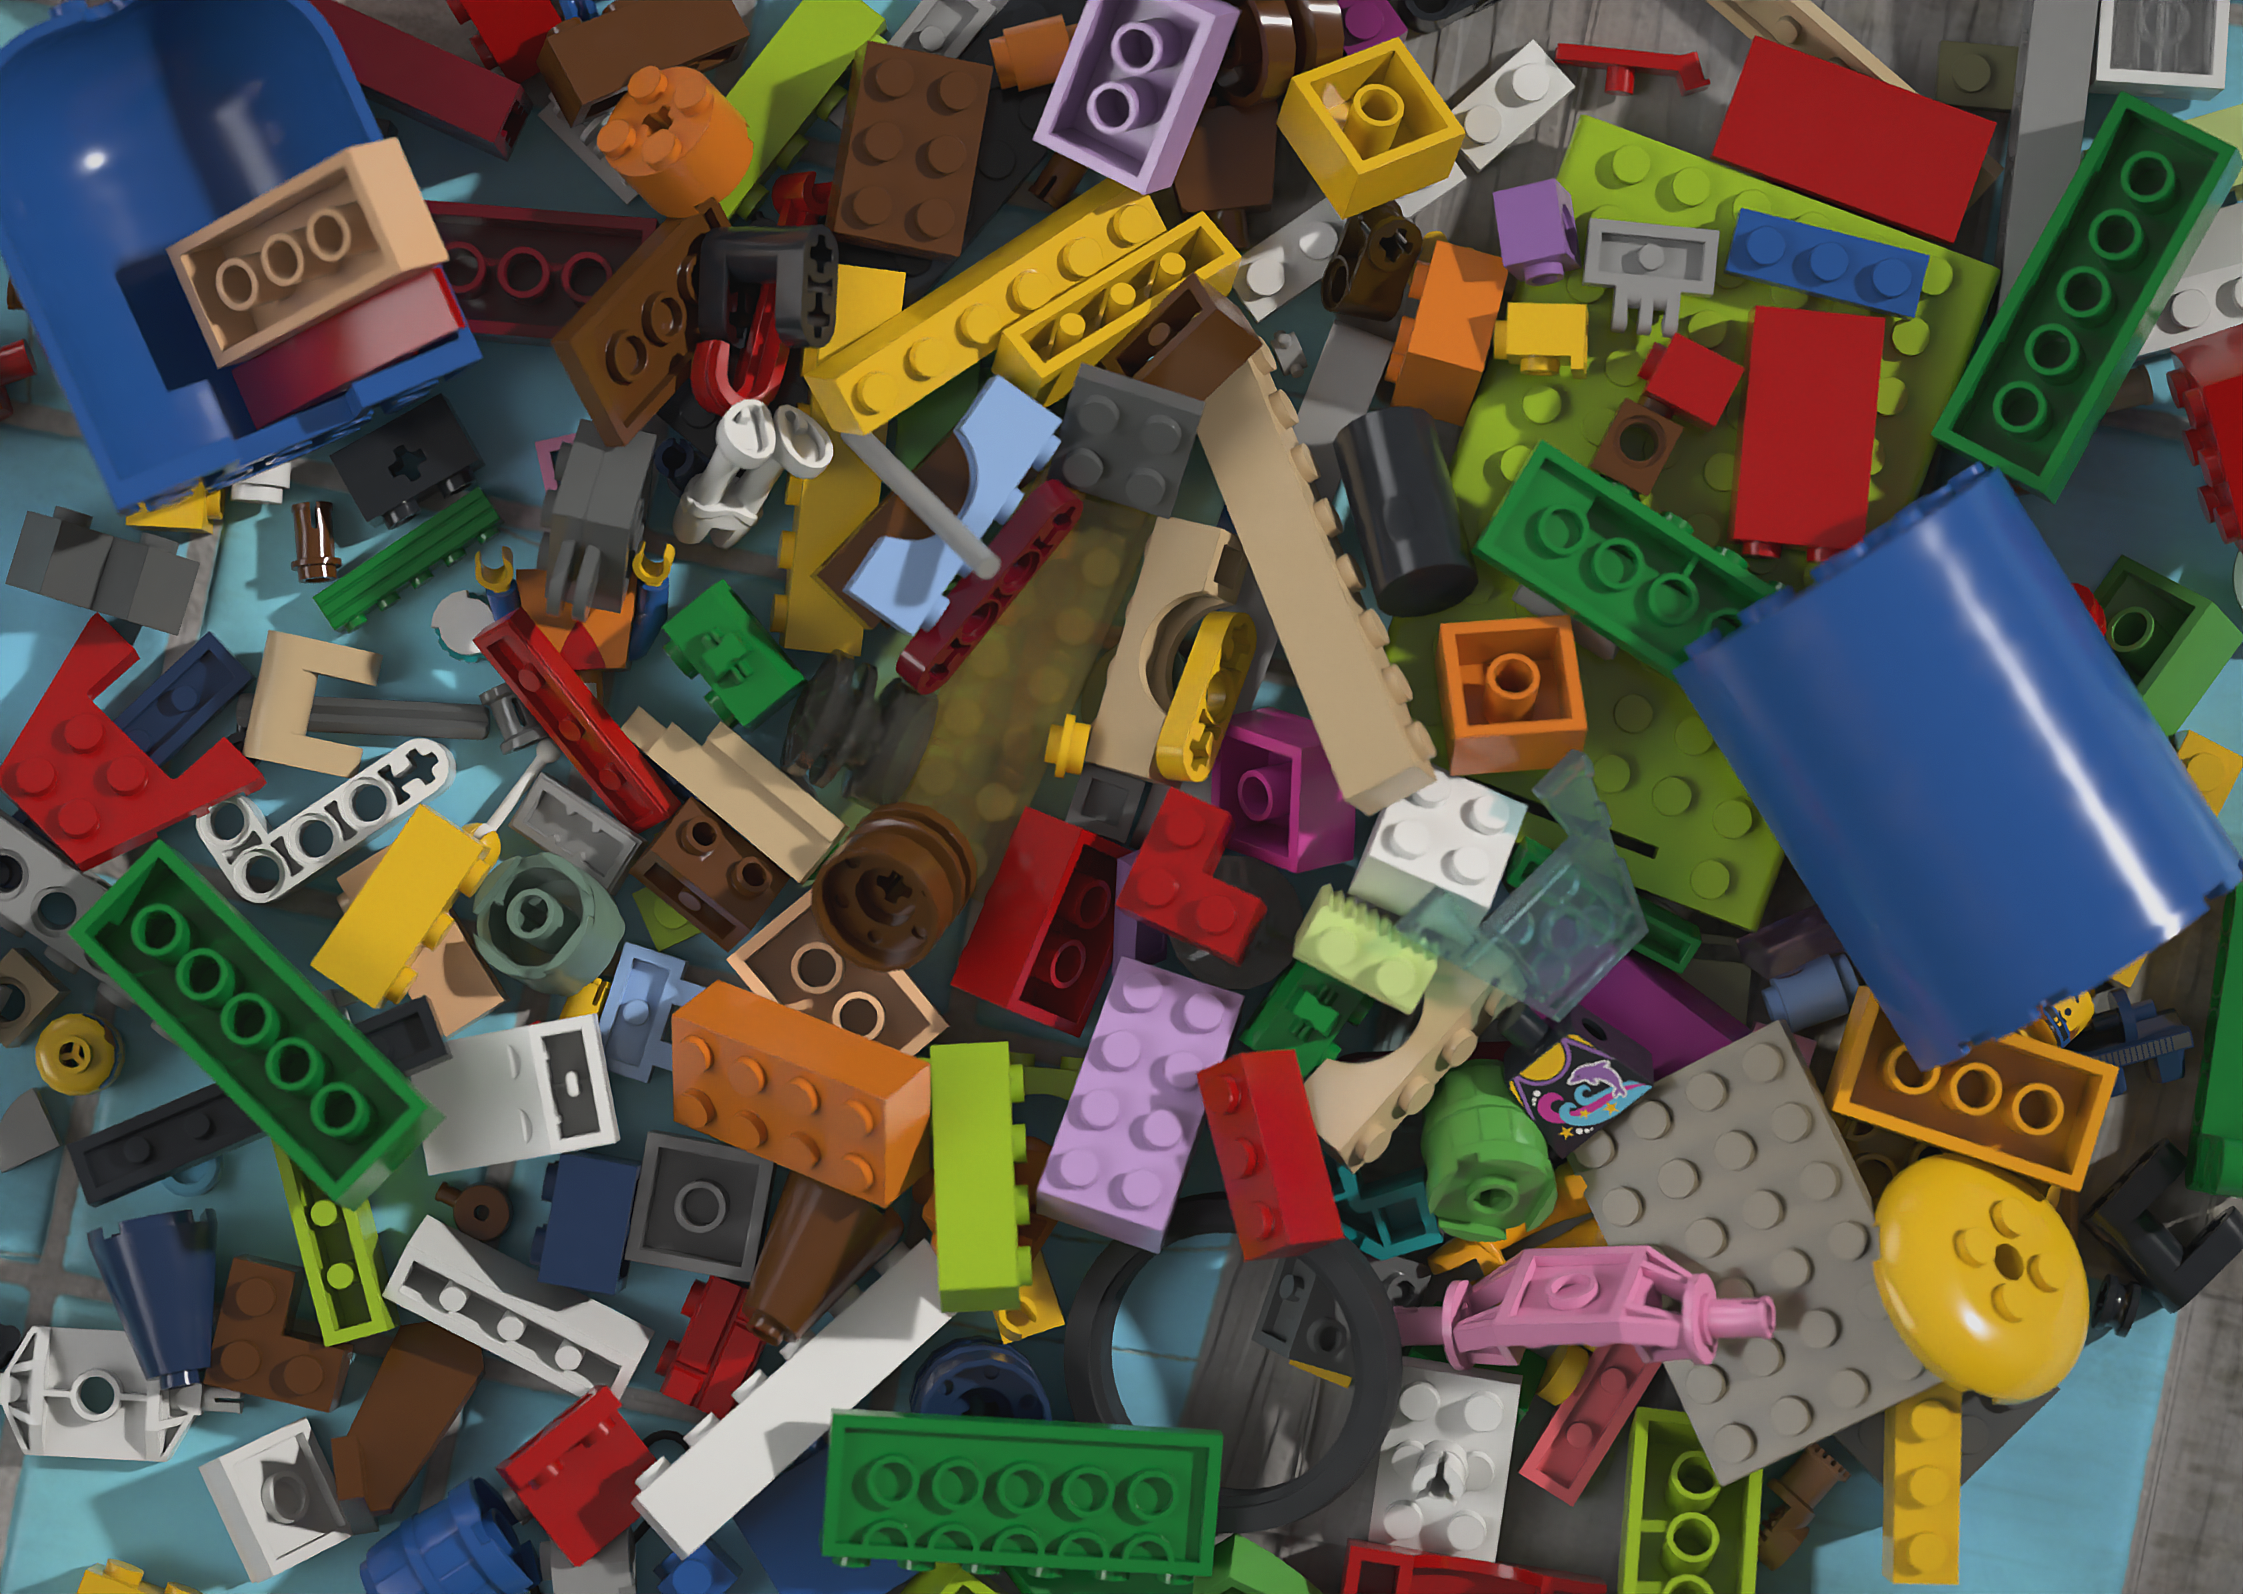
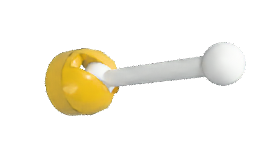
M552 738L543 739L538 743L536 758L487 823L476 822L465 824L461 827L491 848L484 859L486 863L492 866L491 869L497 863L501 853V842L497 829L546 764L557 761L561 756L562 751Z

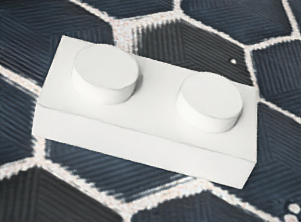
M1534 39L1451 111L1466 132L1459 152L1478 174L1575 88L1574 84Z

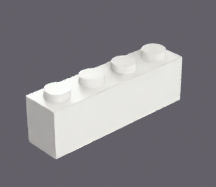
M426 1215L406 1245L382 1297L578 1397H582L595 1385H607L620 1401L655 1333L654 1330L570 1287L537 1282L539 1271L429 1215Z

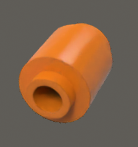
M1059 14L1003 29L1004 36L990 39L989 44L1001 89L1017 86L1018 91L1021 92L1055 83L1078 24L1065 26L1063 16Z

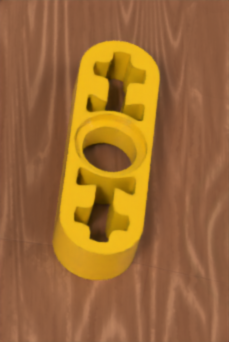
M1211 611L1201 623L1157 741L1156 760L1158 769L1162 776L1168 780L1201 782L1208 777L1213 768L1256 650L1257 634L1255 624L1252 618L1245 612Z

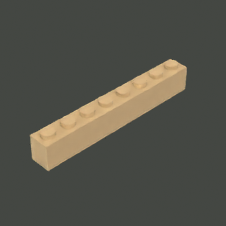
M1258 335L1263 345L1204 401L1206 403L1197 429V435L1344 799L1370 816L1438 781L1429 761L1430 758L1436 756V752L1424 726L1419 721L1413 722L1406 702L1412 699L1411 689L1401 670L1395 664L1391 666L1382 647L1389 643L1388 633L1377 613L1372 608L1368 610L1360 593V590L1366 588L1364 575L1350 553L1344 554L1337 537V535L1344 531L1341 519L1332 503L1327 498L1322 499L1315 484V480L1321 477L1319 466L1309 448L1304 443L1299 445L1292 426L1299 423L1298 415L1286 393L1282 389H1276L1270 372L1277 369L1276 362L1269 347Z

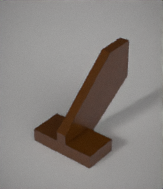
M431 1321L400 1326L347 1435L331 1438L337 1499L353 1535L378 1532V1516L394 1512L485 1376L486 1371L482 1347Z

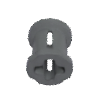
M506 682L479 695L482 705L490 706L504 741L500 745V749L503 755L517 752L537 744L543 739L550 738L548 733ZM512 703L515 705V708H516L517 713H518V715H519V717H520V720H521V722H522L523 727L521 726V724H520V722H519V719H518V717H517V715H516V712H515V710H514V707H513Z

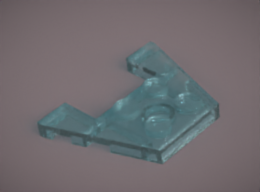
M1572 749L1532 789L1568 834V838L1478 929L1450 894L1437 886H1434L1394 926L1398 933L1557 1022H1560L1649 932L1625 860L1617 855L1609 831L1612 822L1606 804L1598 799L1591 779L1595 772L1587 755Z

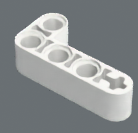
M415 738L403 743L275 830H273L259 807L250 798L240 794L208 808L209 814L201 818L196 817V829L234 889L244 899L253 903H277L288 898L412 815L419 804L427 805L442 795L453 784L456 777V761L453 754L444 745L426 738ZM417 753L429 758L437 757L439 762L432 768L435 779L429 783L427 780L416 778L402 786L401 788L410 795V798L404 802L400 789L385 774L391 770L394 777L403 779L417 768L416 761L413 758ZM378 786L385 794L387 806L384 814L379 819L367 822L358 815L356 799L364 788ZM234 804L242 811L244 826L235 838L225 840L215 829V817L223 806ZM322 821L330 827L333 833V844L325 855L313 857L304 848L303 834L310 824ZM263 857L272 858L280 870V878L277 885L266 893L257 891L250 881L252 865Z

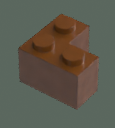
M242 1254L233 1257L211 1349V1368H207L203 1384L330 1413L340 1407L354 1345L343 1342L325 1347L323 1337L293 1330L306 1276L305 1267L250 1254Z

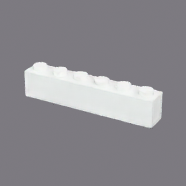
M925 1238L912 1250L903 1241L900 1242L874 1266L881 1274V1277L863 1293L855 1284L828 1311L835 1318L817 1335L809 1329L796 1343H788L779 1353L787 1362L769 1378L759 1369L731 1394L739 1405L720 1421L711 1412L685 1435L683 1439L691 1447L673 1464L663 1455L634 1481L642 1492L631 1502L632 1506L682 1561L830 1428L831 1408L851 1409L957 1313H942L938 1287V1258Z

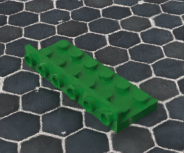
M831 1408L822 1529H819L818 1541L821 1555L832 1556V1563L835 1565L852 1568L868 1567L871 1565V1559L897 1560L898 1567L912 1571H931L936 1569V1562L962 1563V1570L985 1575L1000 1573L1001 1565L1027 1567L1026 1572L1028 1574L1044 1578L1065 1576L1066 1569L1091 1570L1093 1578L1105 1581H1126L1130 1579V1572L1153 1573L1155 1574V1579L1162 1583L1175 1585L1194 1583V1576L1212 1577L1223 1434L1220 1430Z

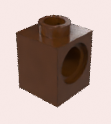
M1640 395L1637 403L1625 398L1620 403L1587 468L1603 479L1607 477L1633 489L1639 494L1638 501L1643 502L1649 496L1684 427L1671 421L1675 414L1672 409L1650 397ZM1640 428L1651 436L1654 450L1650 459L1634 461L1624 455L1620 447V437L1624 430Z

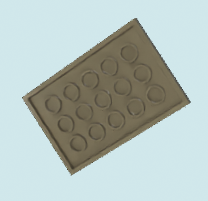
M1777 1020L1655 1082L1654 1088L1566 1156L1574 1174L1582 1176L1587 1185L1583 1194L1608 1246L1649 1245L1691 1274L1707 1273L1712 1280L1717 1299L1770 1296L1773 1301L1775 1331L1772 1333L1773 1337L1771 1339H1762V1337L1718 1338L1715 1357L1711 1364L1695 1365L1691 1359L1663 1361L1721 1487L1734 1483L1943 1382L1912 1353L1894 1327L1885 1309L1877 1287L1872 1262L1880 1258V1228L1878 1226L1872 1227L1875 1223L1874 1214L1876 1206L1786 1020ZM1662 1294L1663 1310L1683 1315V1302Z

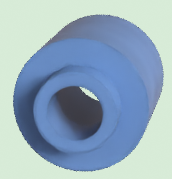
M1825 953L1769 973L1771 987L1763 989L1761 992L1772 1023L1777 1020H1786L1791 1032L1795 1033L1848 1014L1849 1006L1853 1005L1859 985L1845 954L1830 958Z

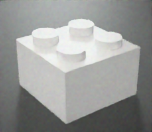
M1431 764L1438 781L1380 810L1348 893L1468 945L1490 908L1528 806L1459 775L1450 776L1449 771Z

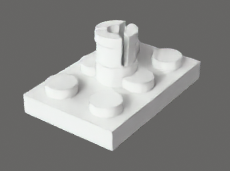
M1402 1356L1401 1391L1394 1419L1381 1446L1368 1542L1495 1563L1523 1375L1474 1367L1469 1370H1455L1450 1363Z

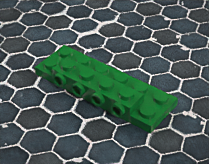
M1541 439L1533 447L1471 550V553L1679 686L1681 685L1671 670L1690 659L1683 648L1715 628H1718L1721 635L1725 637L1743 625L1737 616L1739 612L1769 594L1772 595L1786 587V585L1770 580L1768 583L1764 582L1746 570L1748 563L1737 553L1722 546L1711 548L1692 536L1694 529L1684 519L1667 511H1660L1659 514L1638 501L1639 494L1633 489L1607 477L1603 479Z

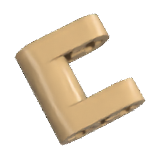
M268 630L242 754L249 758L349 779L359 773L363 748L306 736L318 675L377 686L383 655L303 636Z

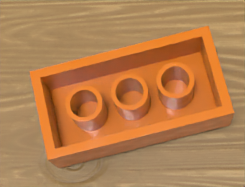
M719 979L671 1015L674 1122L883 1208L887 1207L929 1171L930 1063Z

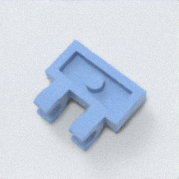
M625 942L599 1022L608 1071L644 1083L651 1082L656 1066L673 1072L672 1043L664 1041L675 1005L682 1007L707 988L706 986L684 980L689 961Z

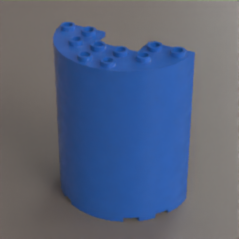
M1980 461L1946 481L1947 484L1929 495L1922 496L1895 513V518L1863 537L1864 541L1845 552L1837 553L1810 570L1809 572L1814 578L1815 583L1796 594L1791 585H1788L1772 595L1769 594L1739 612L1737 616L1743 625L1725 637L1721 635L1718 628H1715L1687 645L1683 649L1690 659L1671 670L1921 1071L1929 1070L1964 1057L1971 1051L1967 1045L1969 1041L1973 1047L1992 1038L1996 1042L2036 1021L2041 1016L2037 1007L2045 1002L2048 1007H2052L2070 997L2074 999L2135 962L2189 925L2209 909L2204 900L2209 902L2230 892L2243 878L2241 872L2243 871L2242 857L1998 466L1985 470Z

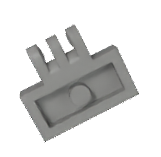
M1590 218L1587 227L1582 286L1614 289L1610 331L1624 333L1628 321L1627 308L1638 309L1636 335L1650 336L1653 310L1664 311L1661 322L1662 337L1671 338L1675 332L1677 333L1681 295L1705 298L1713 296L1719 230Z

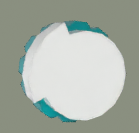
M466 589L451 593L437 606L433 613L431 628H435V633L439 636L438 643L443 650L449 652V656L458 661L465 660L467 663H478L481 659L487 660L472 640L485 627L495 622L488 597L484 595L477 596L475 593H469Z

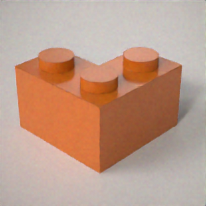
M1437 240L1430 263L1417 260L1407 296L1419 300L1415 318L1402 316L1384 377V381L1395 383L1389 407L1409 406L1423 409L1433 416V419L1464 426L1483 372L1509 272L1503 266L1502 257Z

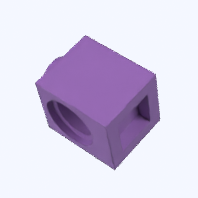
M1555 178L1493 192L1503 266L1520 282L1525 281L1527 285L1542 286L1561 281L1564 278L1563 272L1582 268L1571 194Z

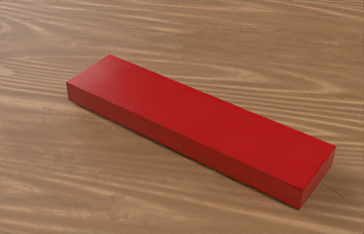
M522 606L485 627L472 640L619 822L639 834L670 818L682 805Z

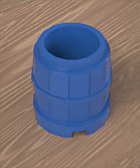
M470 1477L450 1490L448 1498L432 1505L421 1513L416 1512L402 1521L399 1527L387 1534L367 1551L366 1560L360 1564V1576L367 1594H525L543 1581L540 1561L531 1540L520 1545L519 1539L512 1527L519 1521L513 1515L499 1492L481 1477H477L474 1480L473 1477Z

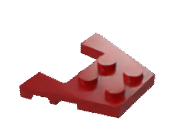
M98 612L87 622L0 766V791L82 873L158 838L157 832L193 815L201 818L210 813L208 808L242 792L246 796L250 795L267 784L263 774L225 737L221 738L178 778L171 779L93 702L96 697L140 659L136 650Z

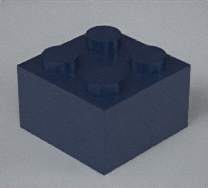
M584 1150L563 1152L560 1155L559 1161L555 1160L554 1163H548L541 1200L552 1202L548 1224L544 1223L542 1227H536L530 1253V1265L540 1266L537 1282L609 1295H616L626 1288L631 1261L624 1258L642 1161Z

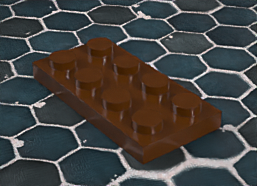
M712 197L694 206L700 212L699 214L688 218L667 217L550 341L606 447H625L691 375L697 343L704 342L698 329L702 241L706 233L712 228L732 227L720 203H717Z

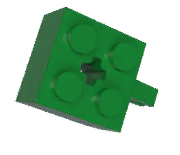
M721 579L705 590L662 626L663 630L671 638L662 648L686 677L688 676L693 680L700 674L712 690L703 698L720 719L732 729L741 723L744 728L754 732L811 685L724 579Z
M1292 956L1236 1038L1256 1052L1295 1049L1304 1083L1309 1074L1312 1075L1326 1059H1336L1342 1048L1332 1041L1346 1021L1352 1026L1357 1027L1377 999Z

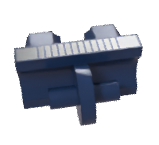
M2121 987L2108 992L2110 1010L2094 1014L2090 1023L2092 1030L2079 1033L2065 1046V1049L2119 1067L2111 1098L2122 1095L2127 1090L2123 1066L2133 1063L2144 1062L2146 1076L2152 1083L2163 1084L2184 1078V1050L2194 1047L2191 1029L2188 1025L2183 1026L2174 1007L2156 1012L2152 999L2131 1004L2125 990Z

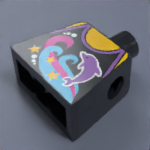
M1519 1001L1509 1007L1497 1023V1030L1512 1044L1503 1055L1504 1082L1556 1154L1562 1159L1655 1087L1652 1054L1645 1047L1575 1001L1564 1002L1545 1019H1542L1524 1001Z

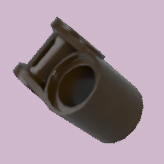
M1395 200L1347 218L1333 258L1329 261L1321 281V301L1327 311L1381 322L1391 321L1396 316L1402 303L1404 288L1415 260L1421 251L1423 239L1420 229L1411 219L1403 216L1402 209ZM1362 221L1368 226V228H1369L1371 231H1369V230L1366 228V226L1362 223ZM1399 233L1404 237L1405 240H1407V242H1405V241L1401 238V236L1399 235Z

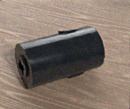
M1409 406L1388 407L1369 412L1348 423L1338 432L1333 441V447L1378 609L1389 616L1409 618L1441 612L1459 604L1473 593L1479 583V579L1433 416L1419 408Z

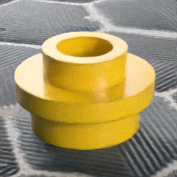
M1066 714L1064 726L1051 724L1044 762L1056 764L1054 777L1064 779L1065 772L1081 775L1091 725L1075 722L1076 715Z

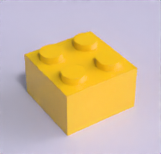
M1399 37L1292 77L1276 121V125L1342 220L1447 179L1466 134L1463 127Z

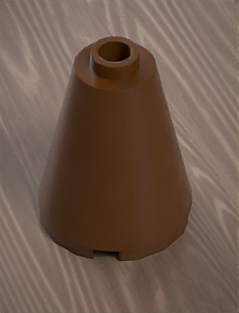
M790 1170L742 1305V1311L749 1319L746 1324L747 1329L757 1338L773 1346H779L782 1340L796 1343L898 1242L904 1231V1223L898 1213L889 1205L882 1215L866 1200Z

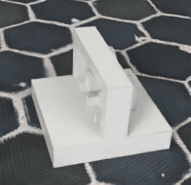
M306 1416L198 1467L252 1583H260L353 1536L352 1530L338 1503L335 1478Z

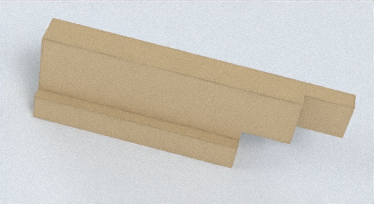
M640 706L621 727V730L630 741L645 752L647 756L802 885L850 829L843 821L722 721L708 735L703 745L698 743L674 722L668 728L664 727Z

